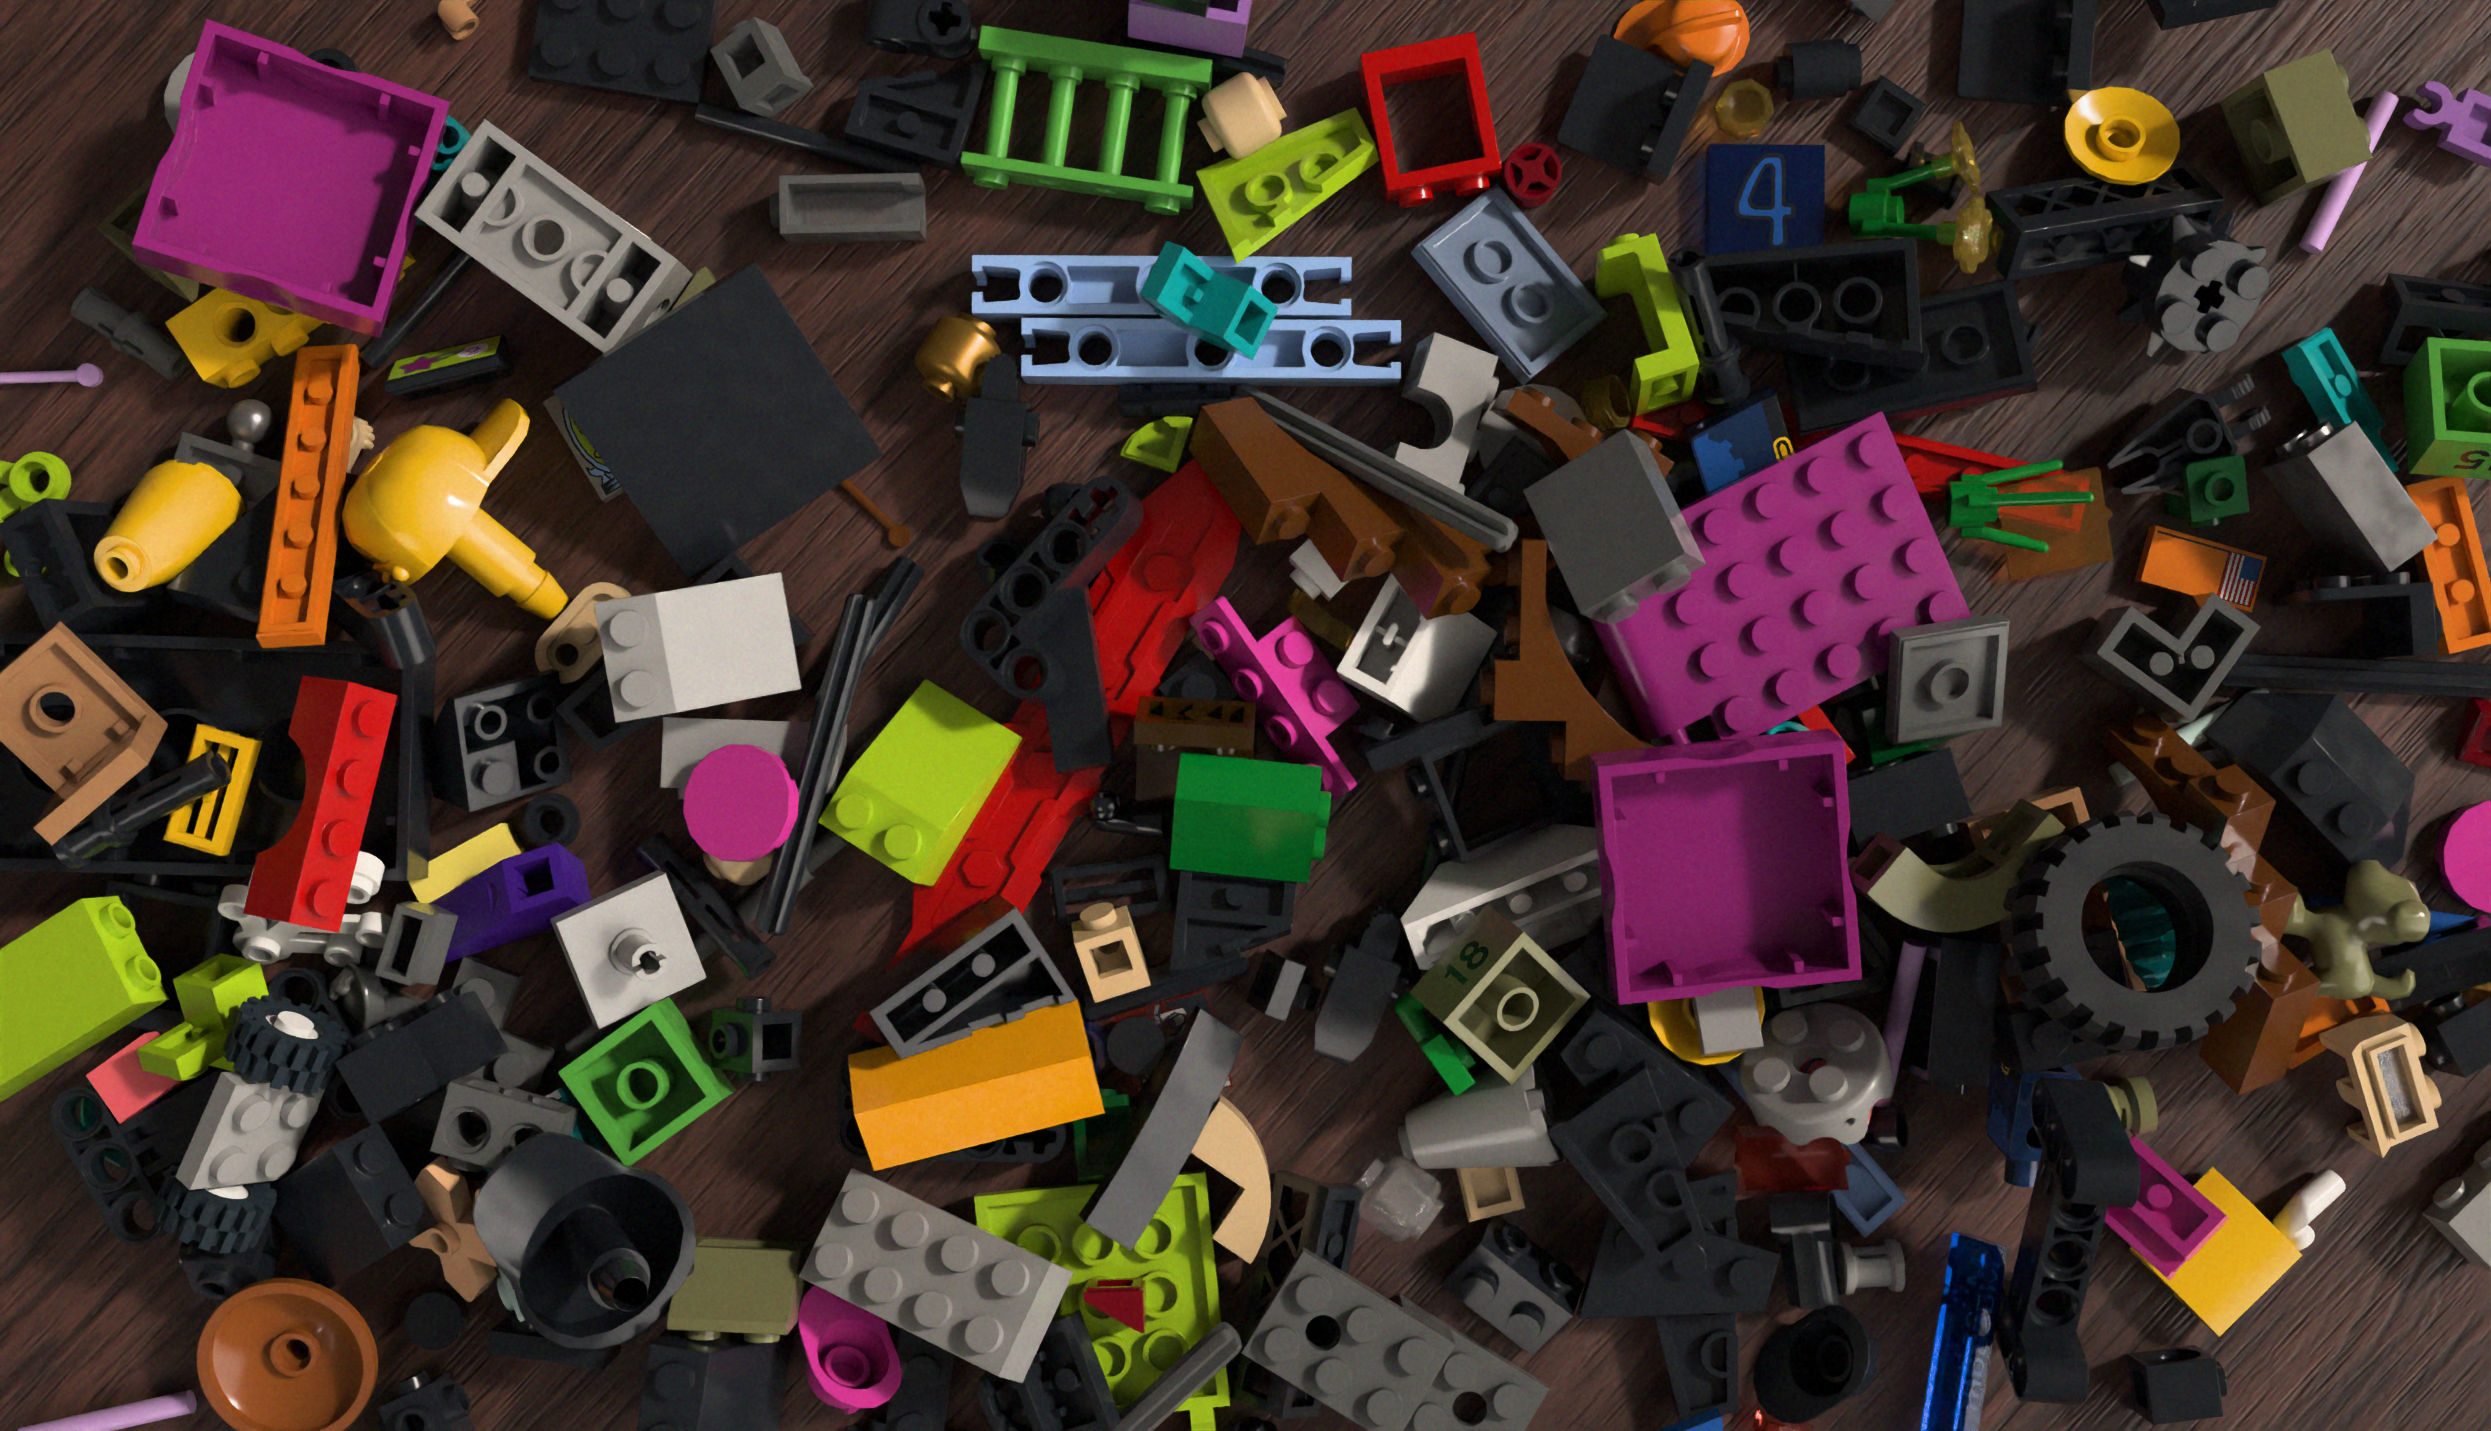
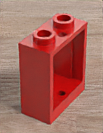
M1475 32L1360 54L1358 73L1371 137L1378 153L1379 161L1377 162L1384 202L1388 203L1399 200L1401 208H1409L1433 201L1434 193L1455 189L1456 196L1464 197L1489 190V182L1497 181L1502 165ZM1463 72L1480 158L1399 174L1382 88Z

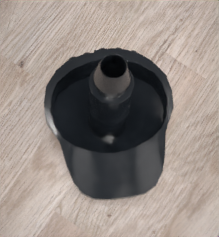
M548 1131L530 1136L516 1146L487 1175L475 1193L471 1209L475 1231L491 1258L509 1279L521 1314L542 1336L564 1348L595 1350L616 1344L625 1345L632 1337L639 1333L648 1332L652 1324L659 1317L665 1316L668 1313L672 1295L684 1283L686 1277L694 1272L693 1262L697 1239L695 1237L693 1215L674 1185L655 1171L623 1165L592 1145L570 1135Z

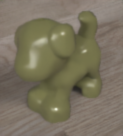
M2362 860L2349 868L2346 876L2344 900L2340 904L2314 907L2304 902L2300 887L2292 885L2299 892L2283 934L2299 935L2305 938L2313 963L2308 969L2321 981L2315 999L2327 996L2332 999L2349 1000L2362 996H2371L2391 1001L2410 996L2416 987L2414 972L2407 968L2400 974L2390 978L2374 974L2368 957V947L2373 942L2398 945L2406 941L2416 942L2426 936L2430 926L2431 913L2426 905L2422 903L2414 882L2391 873L2377 860Z

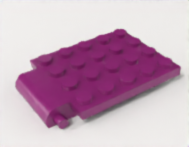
M1875 411L1679 508L1706 565L1690 573L1692 578L1683 587L1666 594L1656 593L1638 603L1639 610L1623 621L1603 624L1592 618L1589 619L1644 739L1652 740L1663 737L1668 746L1692 743L1685 727L1705 716L1717 740L1757 736L1886 670L1889 665L1890 630L1970 618L1972 616L1882 411Z

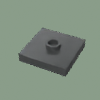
M2001 613L1890 630L1884 736L1894 745L2001 727L2010 621Z

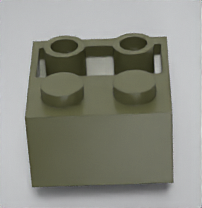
M695 1236L697 1242L693 1262L694 1272L686 1277L684 1283L672 1295L667 1318V1330H685L684 1337L691 1340L718 1339L721 1337V1332L744 1333V1340L752 1343L777 1342L780 1340V1335H787L798 1322L801 1299L808 1291V1281L800 1278L799 1275L809 1257L810 1241Z

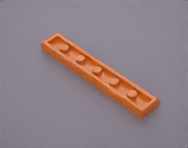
M356 344L297 348L256 638L262 648L325 644L361 356Z

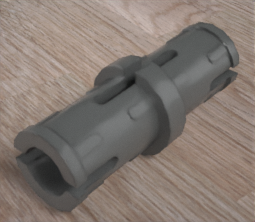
M90 286L89 290L85 288L74 300L71 307V315L104 335L105 338L111 341L112 348L125 356L131 354L170 381L174 377H179L189 365L190 360L178 342L152 326L151 318L142 312H131L95 286Z

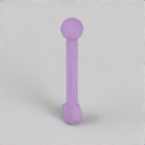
M89 363L82 364L77 370L0 372V385L79 382L84 386L93 388L100 385L103 381L102 370L98 366Z

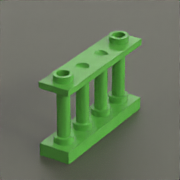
M982 25L978 49L983 62L991 64V70L996 72L984 154L962 152L961 165L967 176L974 177V184L985 188L1004 190L1008 188V182L1138 201L1145 203V210L1163 215H1178L1180 208L1193 210V186L1177 183L1190 102L1196 101L1197 95L1204 96L1211 90L1213 78L1212 60ZM1026 70L1048 73V78L1053 81L1041 163L1006 158L1019 76L1025 75ZM1083 78L1105 81V87L1110 89L1098 172L1063 167L1075 87L1082 84ZM1140 87L1162 90V96L1167 98L1155 181L1121 176L1132 96L1134 93L1139 92Z

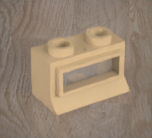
M2380 1009L2319 1034L2321 1044L2344 1057L2350 1075L2337 1080L2336 1086L2341 1097L2352 1106L2361 1110L2363 1116L2362 1121L2346 1127L2350 1138L2384 1158L2391 1146L2439 1127L2434 1109L2441 1106V1097L2434 1082L2427 1075L2423 1074L2418 1057L2426 1054V1045L2421 1033L2412 1023Z

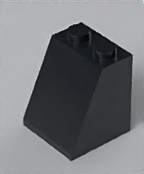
M666 1328L650 1344L636 1431H779L794 1332L780 1335V1340L777 1342L752 1343L744 1340V1333L721 1332V1337L718 1339L691 1340L684 1337L685 1330H667Z

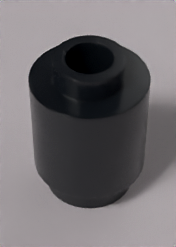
M1842 38L1786 43L1782 56H1775L1773 60L1774 88L1776 92L1784 91L1787 102L1842 98L1846 96L1847 91L1859 90L1862 82V57L1859 45L1857 43L1845 44Z

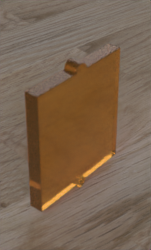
M2098 467L1997 488L1998 494L2089 491L2094 494V500L2091 503L1998 507L2001 526L1998 530L2046 542L2049 545V550L2046 553L2004 545L2008 574L2011 581L2113 560L2108 520L2112 518L2113 513L2105 506L2101 474Z

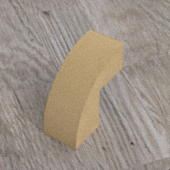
M1220 1094L1191 1153L1240 1186L1213 1226L1212 1238L1251 1264L1260 1249L1269 1222L1271 1208L1269 1169L1264 1150L1251 1124L1229 1100Z

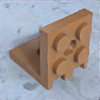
M61 621L56 623L0 671V741L55 791L33 827L47 842L53 845L148 765L168 726V723ZM49 692H60L67 695L74 703V716L62 721L49 718L41 709V696Z

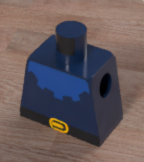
M1769 385L1760 387L1749 393L1748 397L1741 404L1730 409L1717 410L1688 425L1684 429L1691 456L1673 461L1674 465L1666 476L1665 481L1674 498L1702 489L1705 496L1793 452L1777 395Z
M1992 1041L1986 1120L1987 1136L2006 1157L2004 1181L2014 1186L2032 1188L2034 1187L2043 1149L2031 1117V1096L2035 1080L2038 1077L2081 1080V1075L2070 1064L2021 1074L2003 1066L1998 1042Z

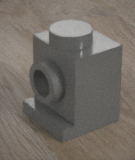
M756 17L734 25L727 32L726 38L710 50L740 108L765 118L772 119L814 87L809 77L802 74L778 27Z

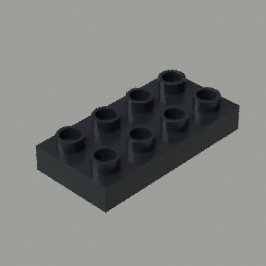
M0 632V671L45 633ZM75 634L168 723L148 765L111 796L118 798L125 796L158 777L185 765L197 724H206L222 731H230L240 734L239 736L262 741L228 856H218L163 840L170 813L140 829L134 842L124 848H115L113 846L93 856L91 864L81 870H72L66 867L57 858L50 843L33 829L55 791L0 741V870L251 877L258 853L273 847L287 834L295 822L303 802L306 787L305 761L299 746L288 735L302 676L349 681L397 695L396 704L359 851L369 853L383 862L385 869L382 880L410 881L428 878L432 783L426 740L434 726L436 652L430 658L415 666L404 669H391L386 667L357 641L325 640L324 645L262 648L256 638ZM49 692L41 696V709L49 718L62 721L74 716L75 706L67 695L60 692ZM212 743L211 750L213 753L218 752L220 743ZM237 748L235 749L234 756L230 766L231 774L239 750ZM228 785L225 786L223 789L221 800L218 806V810L209 839L211 840L214 835V831L216 828V824L219 818V814L222 808V804L224 801ZM203 796L195 800L187 833H194L203 803Z

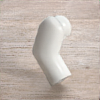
M2325 1168L2321 1169L2293 1195L2274 1218L2273 1225L2298 1251L2308 1247L2315 1237L2313 1229L2308 1224L2345 1191V1183L2334 1171Z

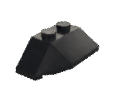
M2240 693L2203 733L2207 741L2231 765L2236 764L2276 800L2273 809L2345 884L2349 868L2362 860H2377L2389 871L2403 857L2416 776L2337 694Z

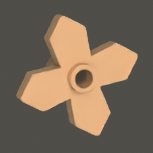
M440 1155L424 1167L414 1181L438 1224L410 1240L409 1243L413 1247L432 1249L439 1255L445 1280L466 1301L471 1302L489 1287L497 1275L494 1267L498 1265L491 1258L475 1231L471 1214L475 1193L486 1177L481 1180H471L467 1183L466 1178L456 1168L446 1163L447 1159Z

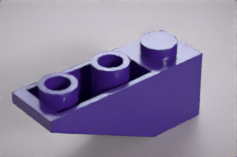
M558 842L503 859L431 903L459 916L444 963L553 929L550 921L551 918L590 901L591 897L584 862Z

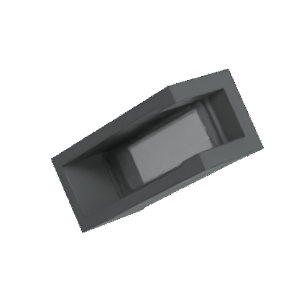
M919 173L779 176V193H771L770 196L771 224L773 228H780L781 236L789 245H795V243L927 242L926 185Z

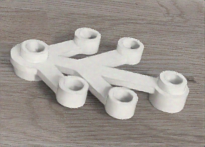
M359 851L347 898L348 903H366L372 895L379 891L385 869L380 859L369 853ZM253 871L248 886L232 884L224 887L219 901L218 911L220 914L229 919L239 921L241 925L236 928L233 936L235 947L242 952L246 959L258 961L260 964H273L277 960L288 958L293 952L324 954L327 962L343 968L349 962L359 965L364 945L371 948H383L392 921L391 917L377 912H367L362 915L344 914L338 933L243 914ZM300 932H318V933H333V934H331L330 936H326V935H311V934H298V933H300Z

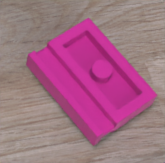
M2133 1135L2129 1140L2137 1155L2140 1166L2139 1196L2132 1208L2108 1206L2104 1222L2170 1281L2176 1275L2175 1272L2186 1261H2189L2229 1218Z

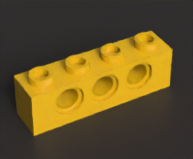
M409 250L407 251L398 282L405 275L403 270L416 262ZM216 288L166 321L165 324L202 380L226 389L227 387L237 388L252 381L261 372L259 366L275 355L285 356L295 352L298 347L304 346L309 340L307 334L326 321ZM253 315L255 331L248 340L241 342L238 336L239 326L245 318Z

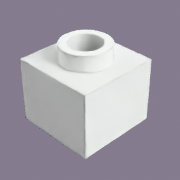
M1309 538L1289 558V562L1296 568L1289 575L1290 578L1312 600L1321 593L1329 602L1350 582H1340Z

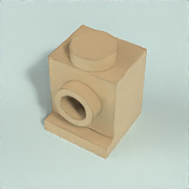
M1103 902L1083 910L1080 914L1081 920L1072 922L1071 926L1074 945L1095 1003L1151 986L1143 949H1141L1127 905L1114 909L1111 903Z

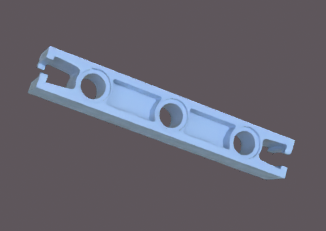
M972 255V272L977 279V286H988V276L1020 279V297L1017 300L985 302L983 292H972V314L985 323H1022V318L1165 319L1154 312L1156 306L1140 295L1148 278L1149 271L1158 256ZM1196 256L1215 272L1250 284L1261 294L1262 287L1270 279L1282 278L1290 282L1294 288V295L1285 303L1275 304L1279 309L1274 319L1350 320L1351 299H1341L1339 304L1307 302L1303 299L1304 281L1339 278V284H1349L1351 281L1352 257L1248 256L1236 265L1233 256ZM1050 276L1062 282V292L1052 302H1039L1032 297L1033 286L1039 279Z
M1022 318L1021 334L1025 340V348H1036V338L1068 340L1070 360L1067 363L1034 365L1032 355H1021V377L1025 384H1227L1229 386H1238L1247 383L1251 386L1398 387L1401 379V362L1388 363L1387 368L1356 365L1352 361L1354 353L1353 343L1388 340V346H1398V344H1401V320L1273 319L1253 360L1228 351L1226 359L1216 366L1203 365L1195 356L1197 347L1205 340L1194 336L1166 319ZM1091 339H1104L1112 346V352L1108 360L1096 366L1082 361L1080 353L1084 344ZM1331 340L1342 349L1343 359L1332 367L1320 366L1312 358L1310 350L1319 341Z

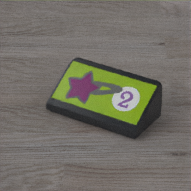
M498 334L398 359L392 364L384 383L385 392L408 403L512 377V374H515L507 338L503 334Z

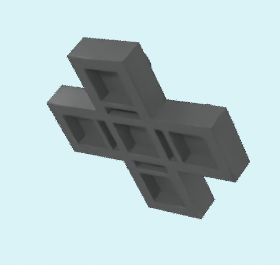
M473 956L463 957L451 990L455 996L471 991L477 993L510 1050L469 1075L540 1095L557 1049L504 1030L524 975ZM397 989L389 991L388 997L385 1000L384 1018L376 1026L380 1024L385 1026L397 1019H401L404 1026L412 1023L423 1016L419 1006L426 1002V1000ZM448 1087L412 1109L405 1111L402 1120L436 1132ZM468 1112L466 1116L465 1128L468 1125L472 1112Z

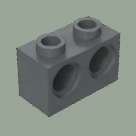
M465 1075L449 1083L430 1151L448 1156L446 1163L457 1169L471 1172H481L483 1166L494 1169L516 1146L522 1143L521 1138L525 1128L534 1129L539 1134L550 1131L572 1136L580 1106ZM468 1112H475L484 1119L487 1132L483 1141L476 1140L468 1134L465 1128V1119Z

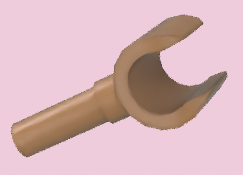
M441 0L439 3L438 16L442 20V25L455 40L465 39L478 27L480 19L470 9L478 0Z

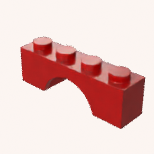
M302 676L288 735L297 743L304 757L306 767L304 798L298 816L287 834L273 847L258 853L243 914L339 933L397 695L349 681Z

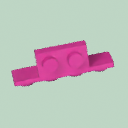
M1220 596L1192 615L1189 621L1198 633L1201 644L1216 658L1231 679L1236 693L1246 702H1256V716L1265 727L1269 739L1281 749L1291 764L1322 767L1320 791L1331 792V801L1352 790L1356 786L1355 779L1325 737L1361 709V707L1296 615L1290 616L1257 641L1223 596Z

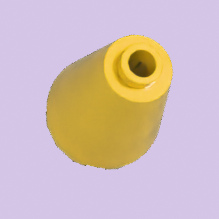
M180 459L167 460L150 469L140 479L96 546L94 563L101 578L111 587L124 592H135L176 579L242 518V514L246 512L244 500L231 481L212 466L201 462L192 465L178 462Z

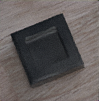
M1880 74L1845 127L1893 158L1928 108V105Z

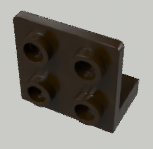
M1140 696L1134 726V744H1137L1136 806L1174 810L1181 752L1253 759L1256 702Z

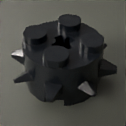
M2229 210L2214 226L2204 220L2185 218L2180 212H2177L2170 216L2168 227L2158 235L2149 232L2143 236L2129 254L2121 275V285L2127 288V301L2115 314L2119 323L2141 322L2152 330L2146 355L2154 357L2168 342L2179 350L2200 352L2202 355L2210 351L2220 353L2234 346L2241 331L2255 315L2262 295L2270 284L2267 270L2260 265V262L2266 256V250L2263 246H2243L2231 238L2236 212Z

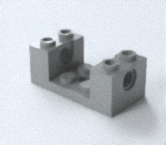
M486 119L483 120L414 214L603 353L668 313L694 277L679 260ZM547 224L559 225L564 233V242L561 248L550 255L539 254L534 246V237L538 229Z

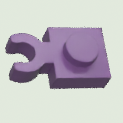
M2427 81L2418 86L2415 94L2425 97L2431 102L2432 112L2428 114L2423 110L2414 109L2405 114L2403 121L2411 128L2417 130H2426L2432 127L2442 130L2436 146L2490 168L2491 97L2467 88L2458 93L2456 100H2454L2450 90L2442 83Z

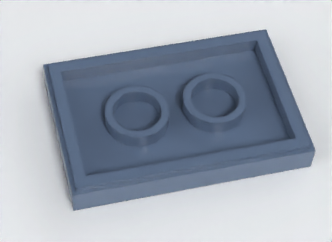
M1495 184L1420 242L1411 252L1412 256L1522 386L1608 316L1606 311L1498 184Z

